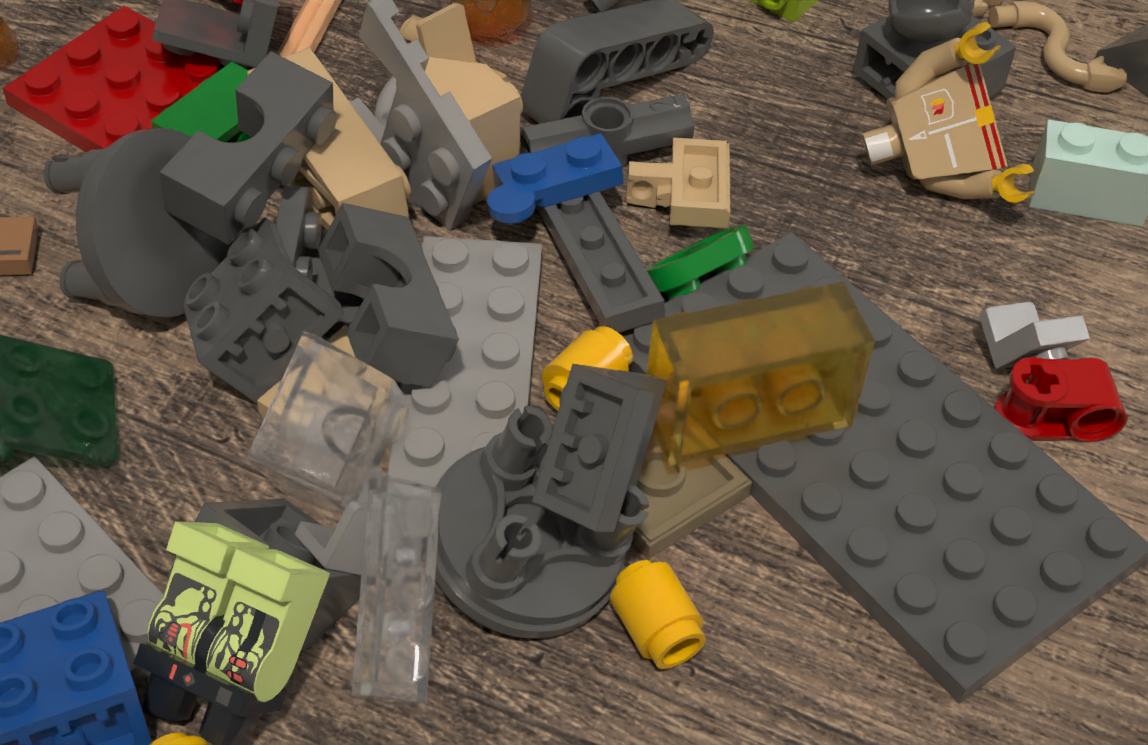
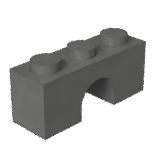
M272 51L235 89L239 130L250 135L252 138L242 142L227 143L218 141L198 130L160 171L166 212L228 245L244 226L251 227L258 221L269 197L281 184L287 185L294 179L300 169L302 159L316 143L321 145L330 137L337 121V113L334 111L333 82Z
M342 203L318 252L331 289L354 294L364 299L347 330L361 375L432 387L445 363L449 362L454 356L459 338L410 219L406 216Z

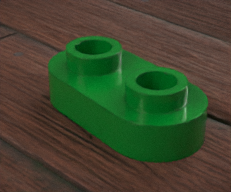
M741 224L712 234L649 265L645 269L658 291H665L667 298L670 300L678 295H686L700 288L698 277L712 270L716 275L725 269L731 271L738 266H744L747 264L745 254L754 249L755 245L747 225Z

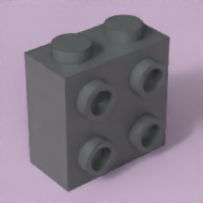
M887 16L861 30L853 72L889 99L895 95L896 81L921 52L951 39L962 38L966 32L982 22L972 16L970 23L955 37L935 43H924L911 40L897 33L890 22V17ZM991 27L975 37L976 44L983 50H991L995 46H1001L998 53L985 63L980 64L989 97L1004 89L1016 51V47L996 33Z

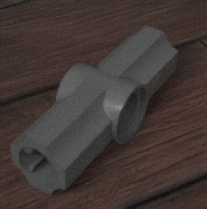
M683 94L628 105L619 98L607 96L590 100L584 105L582 115L520 128V142L522 154L568 143L579 137H589L601 133L623 168L628 163L630 154L673 145V138L693 139L694 124L690 105Z

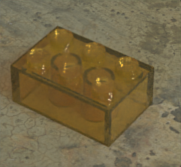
M844 282L819 287H805L794 292L754 300L745 299L734 304L690 313L680 312L670 317L653 320L647 374L663 378L667 382L653 430L668 466L853 425L875 339Z

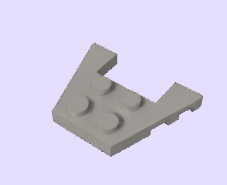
M372 0L366 5L359 37L397 79L398 86L385 127L359 97L350 103L393 163L404 171L411 188L410 199L451 231L468 219L492 157L451 92L449 91L440 96L425 73L429 57L417 39L407 44L391 19L400 12L393 0Z

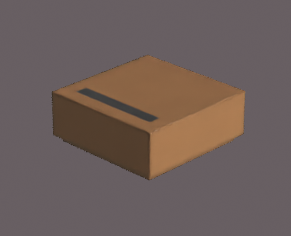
M35 216L0 217V275L32 274L39 234Z

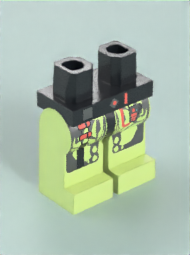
M175 521L166 550L177 556L164 597L155 608L149 621L148 642L140 643L133 663L151 673L142 708L164 719L173 721L190 719L199 696L209 701L198 732L200 737L214 745H246L260 714L281 711L288 691L283 687L294 670L330 573L277 549H268V545L221 524Z

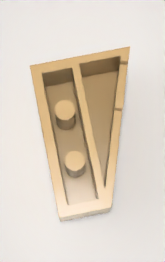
M309 47L285 56L284 58L333 82L334 111L337 113V121L330 137L323 144L319 145L316 143L302 159L300 169L294 179L286 186L309 187L311 212L321 214L322 226L327 231L342 203L409 217L406 199L411 197V188L404 171L393 163ZM255 68L248 70L247 75H249Z

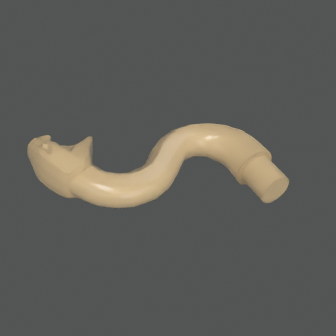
M1015 1L1007 6H995L990 9L989 21L993 28L1011 26L1012 29L1034 27L1046 32L1049 36L1043 48L1044 60L1051 71L1066 81L1081 84L1082 88L1090 91L1106 93L1125 85L1127 80L1125 71L1122 68L1117 69L1107 66L1104 63V56H1100L1087 64L1077 62L1067 56L1065 49L1070 40L1069 28L1063 18L1052 9L1028 1Z

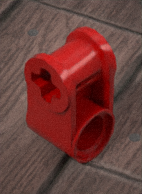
M1093 357L1080 359L1023 358L1014 365L1010 373L1009 382L1011 388L1009 392L1000 396L994 406V409L1031 441H1101L1119 433L1125 427L1128 420L1107 362ZM1029 375H1031L1029 381L1027 382V384H1025Z

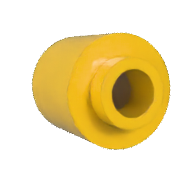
M599 326L595 330L582 332L542 371L544 394L548 402L559 411L560 396L567 384L572 364L629 372L628 366L633 361V353L629 344L617 331L606 326Z
M641 560L629 565L620 572L616 578V586L610 594V602L641 655L646 659H653L659 669H669L678 666L696 655L706 642V637L701 630L704 620L671 566L666 562L652 563L650 560Z

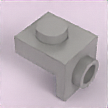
M1032 302L991 306L979 314L995 369L1014 367L1018 361L1029 357L1069 359L1067 350L1090 339L1083 315L1040 321L1035 305Z

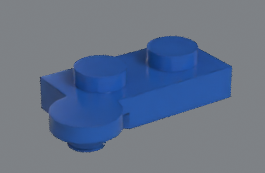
M601 133L589 137H579L568 143L533 153L520 154L515 158L492 164L494 183L497 188L489 193L487 203L489 214L493 219L508 225H516L529 218L534 213L536 206L545 208L623 185L622 165Z

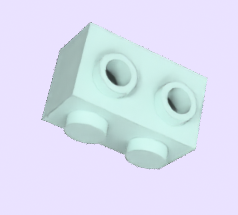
M1048 119L1032 165L1034 171L1031 172L1030 191H1036V193L1029 198V207L1143 227L1148 216V136L1135 132L1127 133L1091 127L1081 123H1067Z

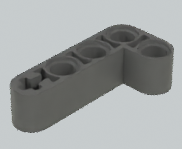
M651 0L556 22L542 33L535 45L521 93L523 112L539 124L582 115L584 105L590 100L598 98L600 90L603 88L681 68L697 62L705 54L712 42L714 35L713 26L676 0Z

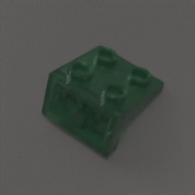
M0 335V462L8 463L14 449L105 468L112 467L118 458L113 364L108 360Z

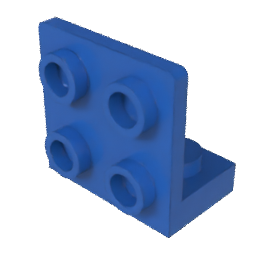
M97 591L78 598L69 599L59 604L0 622V745H150L152 743L104 591Z

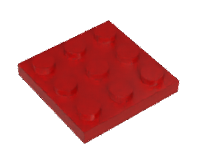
M123 5L3 87V92L8 106L87 153L91 149H106L116 140L133 131L152 129V119L198 87L204 80L224 68L225 65L220 63L217 57L198 52L192 56L170 52L164 48L163 43L152 40L156 23Z

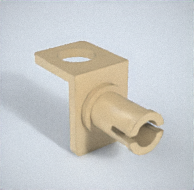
M453 3L425 18L410 17L403 23L400 29V33L406 39V43L408 44L410 41L412 42L417 39L428 57L478 63L474 55L465 9L459 3ZM492 69L505 82H508L506 74Z

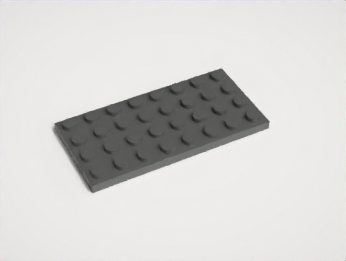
M793 232L746 257L747 264L744 266H738L731 271L725 269L701 282L700 288L686 295H678L664 303L665 319L619 332L627 341L633 353V361L628 366L629 372L655 375L666 380L667 385L662 402L670 399L752 481L750 495L959 704L1148 561V542Z

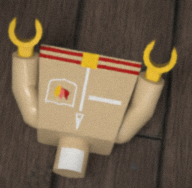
M978 23L966 32L962 38L951 39L921 52L896 81L895 95L886 100L892 124L862 133L864 148L871 166L902 157L907 176L912 179H919L926 190L959 199H985L1001 196L1008 202L1017 203L1032 197L1036 193V191L1021 192L1014 184L1016 174H1028L1034 171L1033 167L1029 164H1020L1006 169L1004 172L997 170L1008 165L980 64L985 63L998 53L1001 46H995L991 50H983L978 47L975 40L976 35L983 33L991 27L989 23Z

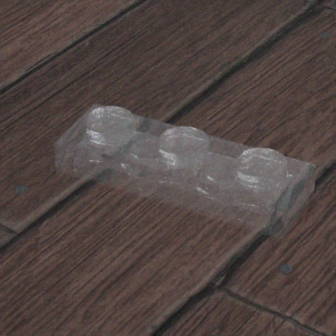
M390 475L369 479L351 696L401 704L427 703L438 547V516L440 514L442 489Z

